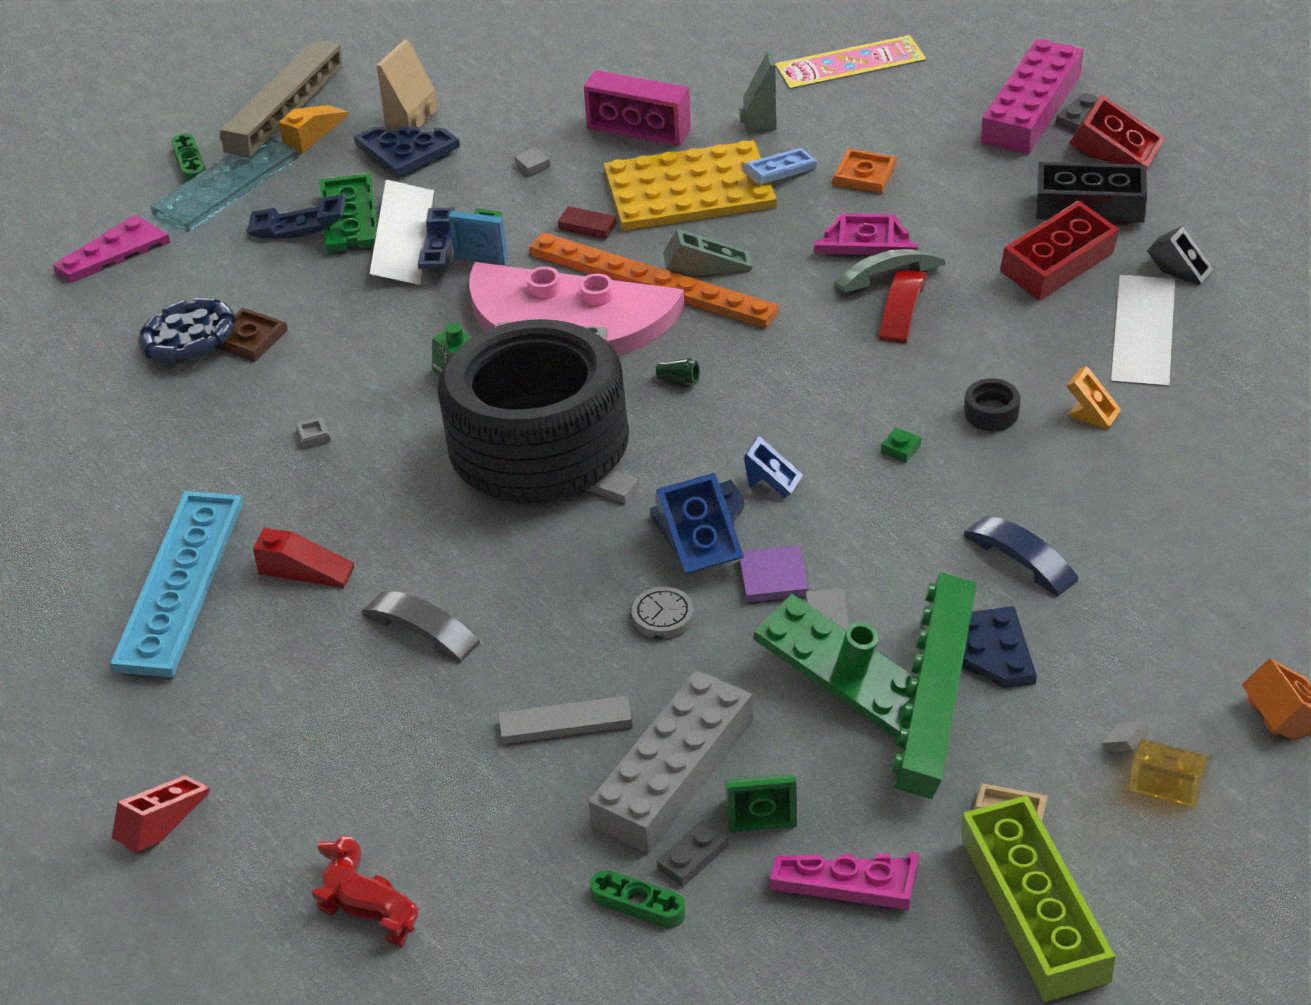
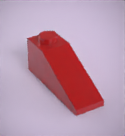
M264 527L253 547L259 575L344 588L355 567L354 562L291 531Z
M183 775L117 802L112 839L123 844L128 850L136 852L159 843L209 794L210 787Z

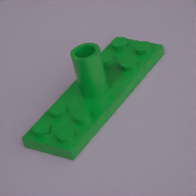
M791 594L754 632L753 640L896 739L900 728H905L906 723L901 721V715L905 703H910V697L905 696L911 677H915L875 650L878 642V633L870 624L856 622L845 630L809 604Z

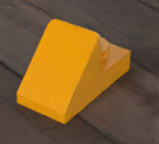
M1088 366L1078 369L1067 384V388L1078 400L1068 415L1105 429L1110 427L1121 409Z

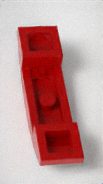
M900 268L897 271L886 302L879 340L907 344L912 328V317L919 294L923 292L928 271L920 272L906 268Z

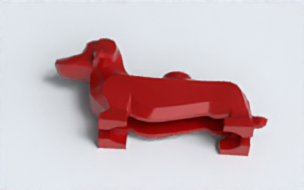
M341 836L335 842L319 841L317 843L319 853L330 859L331 862L322 872L323 888H316L311 892L313 898L318 900L316 902L318 910L334 916L339 906H341L347 914L379 920L380 926L389 931L385 936V940L402 948L408 933L415 931L414 924L418 916L417 905L410 901L405 894L393 889L392 884L386 878L375 875L372 879L356 872L361 861L362 850L354 838Z

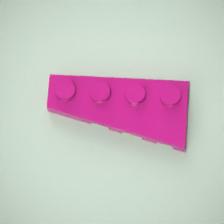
M134 215L53 264L54 272L72 283L102 271V266L105 264L117 265L125 261V256L137 251L141 255L149 252V247L160 243L161 246L169 244V234L139 216Z
M890 853L875 854V859H855L854 854H840V857L834 860H824L822 855L776 856L770 876L769 890L909 910L919 864V853H907V858H890Z

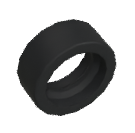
M981 379L972 383L966 390L964 399L965 417L973 426L991 431L1003 430L1012 426L1018 420L1021 396L1018 389L1012 383L1003 379ZM985 400H997L1005 403L1007 406L991 409L982 407L977 403Z

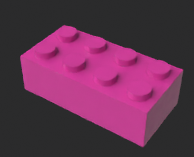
M595 70L583 86L586 125L588 129L676 146L682 144L691 130L689 87Z

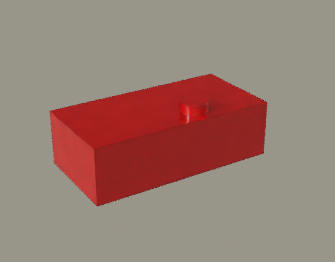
M1077 201L1005 246L1000 272L1040 301L1113 254L1119 229L1085 204Z

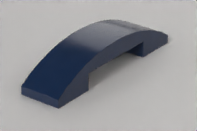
M339 194L320 199V204L317 207L279 214L275 208L251 212L247 233L255 237L278 239L295 238L320 232L332 226L343 217L346 195Z
M454 207L428 208L426 218L427 232L424 248L420 250L418 269L448 267L453 247L449 215L451 211H455Z
M984 516L964 531L965 537L983 549L988 550L995 546L1033 571L1034 582L1057 597L1078 582V575L1051 546L1032 532L1013 522L998 517Z

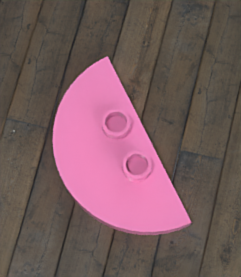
M474 262L469 279L473 314L483 331L496 327L499 322L505 323L533 319L559 320L584 327L608 328L606 342L612 346L618 356L639 349L657 339L676 322L685 307L684 289L611 280L610 277L604 274H590L587 276L562 274L551 267H538L531 270Z

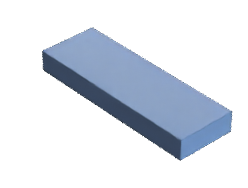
M802 148L744 163L742 171L758 185L813 170L816 168L817 161Z

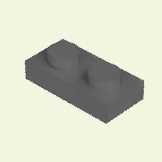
M1084 92L1056 115V124L1076 132L1085 115L1098 98Z
M702 820L657 860V870L684 887L729 846V837Z

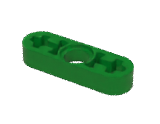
M188 133L174 136L171 142L184 181L189 184L203 182L207 175L194 136Z
M610 870L599 871L590 879L591 898L598 905L666 928L679 926L686 917L685 901L676 892ZM634 894H643L647 897L646 901L640 904H634L628 900Z

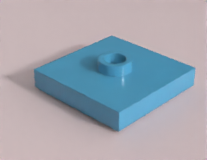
M451 211L449 223L455 258L501 265L506 264L508 255L503 217Z

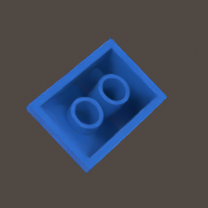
M716 473L656 489L655 503L665 532L684 575L744 558Z

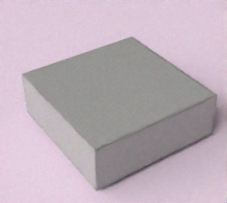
M535 147L515 156V164L530 176L550 167V159Z
M323 417L295 424L302 449L331 442Z
M1145 721L1121 722L1102 744L1107 752L1133 751L1148 734L1149 728Z

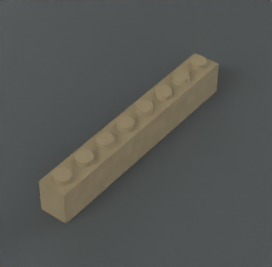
M314 39L220 129L223 152L251 157L280 128L279 121L292 110L301 108L343 66L341 44Z

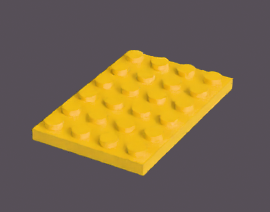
M754 140L725 145L717 144L712 147L699 149L691 148L679 152H665L652 156H639L638 158L625 160L617 159L604 163V172L622 231L777 208V198L771 183L758 185L742 171L744 163L761 159Z

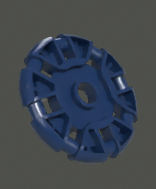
M195 298L194 302L187 303L186 300L174 303L163 308L160 315H153L143 325L138 338L140 350L146 357L160 363H179V360L183 359L191 361L212 352L216 345L221 346L230 337L236 322L235 314L228 304L214 298Z

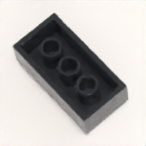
M1038 162L1036 219L1048 220L1075 202L1080 201L1108 222L1144 223L1147 204L1146 165Z

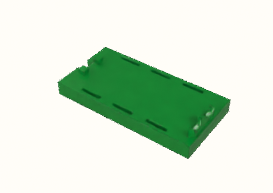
M371 173L319 179L321 198L339 194L346 195L343 217L332 226L324 229L327 253L347 251L348 247L358 246L359 249L374 247L378 227Z

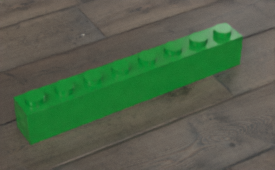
M940 572L935 584L929 583L924 601L929 602V606L925 605L920 624L925 626L924 630L920 629L915 648L920 649V652L915 653L910 672L915 673V678L911 677L907 686L905 696L910 697V703H905L901 715V721L906 724L905 728L901 727L898 733L896 747L901 748L900 754H895L890 772L896 774L893 788L933 799L943 776L977 585L975 582Z

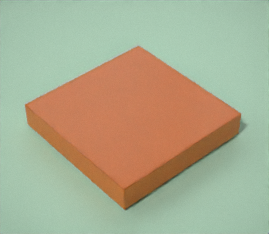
M847 149L832 177V185L883 194L897 166V157Z

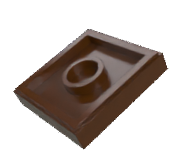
M242 307L235 314L236 322L230 337L221 346L216 345L215 347L256 362L288 331L287 323Z

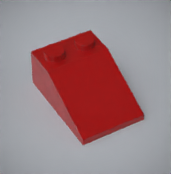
M1101 94L1085 115L1069 143L1091 158L1115 164L1146 165L1147 170L1165 137Z

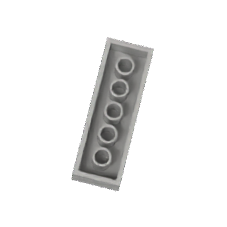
M695 670L588 801L591 828L649 854L753 721L752 694Z

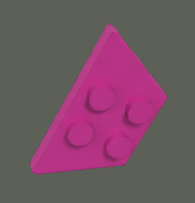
M841 213L835 219L834 224L824 231L823 239L814 242V254H848L853 256L876 255L899 249L918 250V244L911 242L909 232L900 225V221L895 214Z

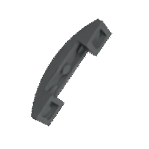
M383 591L362 610L363 615L385 626H388L393 621L433 641L437 652L459 663L480 644V640L457 619L435 605L409 594Z

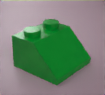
M772 774L724 779L729 833L797 827V782L794 774Z

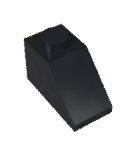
M1183 225L1160 236L1147 250L1163 273L1196 285L1201 284L1214 270Z

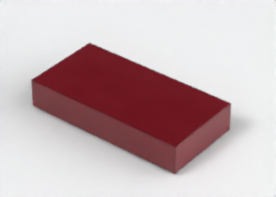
M568 206L558 220V229L607 239L617 224V218L614 215Z

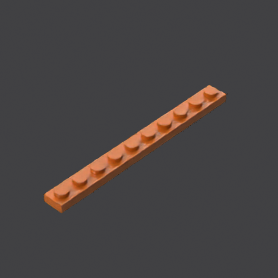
M542 232L529 246V254L531 256L588 274H604L610 277L611 280L684 289L685 304L767 329L779 314L778 304Z

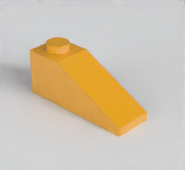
M330 105L292 110L279 121L283 147L303 154L348 116V111Z

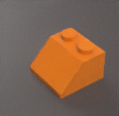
M1269 658L1241 684L1249 695L1247 697L1248 703L1256 711L1262 713L1265 717L1263 724L1275 736L1281 734L1291 740L1311 735L1310 682L1301 674Z

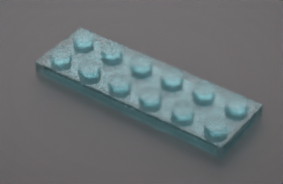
M270 137L251 157L229 154L151 206L152 214L186 232H190L299 158L298 151Z

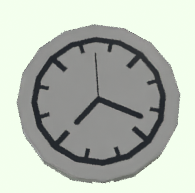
M655 587L636 597L632 605V622L636 629L647 637L654 638V635L662 636V639L673 638L683 634L690 628L693 622V602L686 593L676 588Z

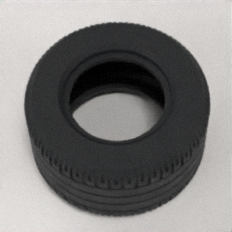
M549 319L522 320L506 323L488 329L469 339L455 351L442 369L438 383V396L449 459L457 474L467 484L487 495L502 500L527 503L568 497L593 486L603 479L619 463L626 451L629 425L621 362L612 346L605 339L587 328L565 321Z

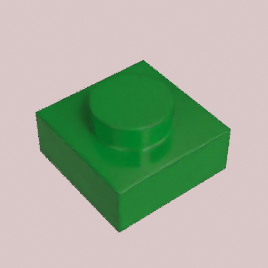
M895 427L881 443V453L907 463L921 446V437Z

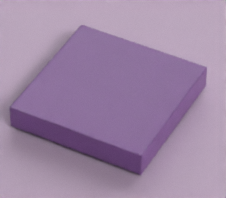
M800 546L743 551L744 558L739 559L747 603L787 599L791 594L797 597H806V591H809Z

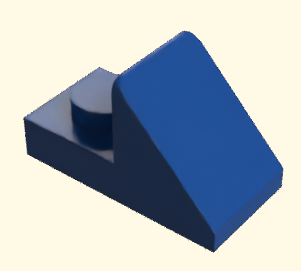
M760 436L754 440L744 455L750 488L763 479L781 496L786 498L792 493L803 476L799 470Z

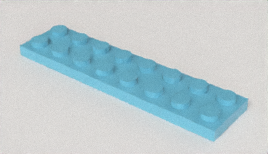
M184 491L111 660L112 672L174 677L242 509V495Z

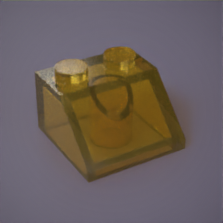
M1147 737L1142 738L1132 763L1129 790L1196 808L1213 754Z

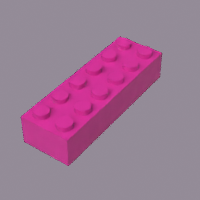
M1035 39L983 115L981 143L1030 154L1081 76L1083 49L1069 44L1063 45L1050 42L1047 39Z

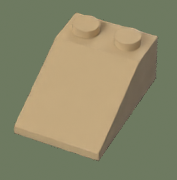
M404 39L377 64L385 127L394 131H399V127L419 128L438 110L435 88L410 42Z

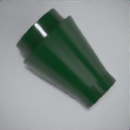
M692 358L658 362L656 377L657 379L690 386L692 383L696 384L699 380L700 365L698 361H693Z

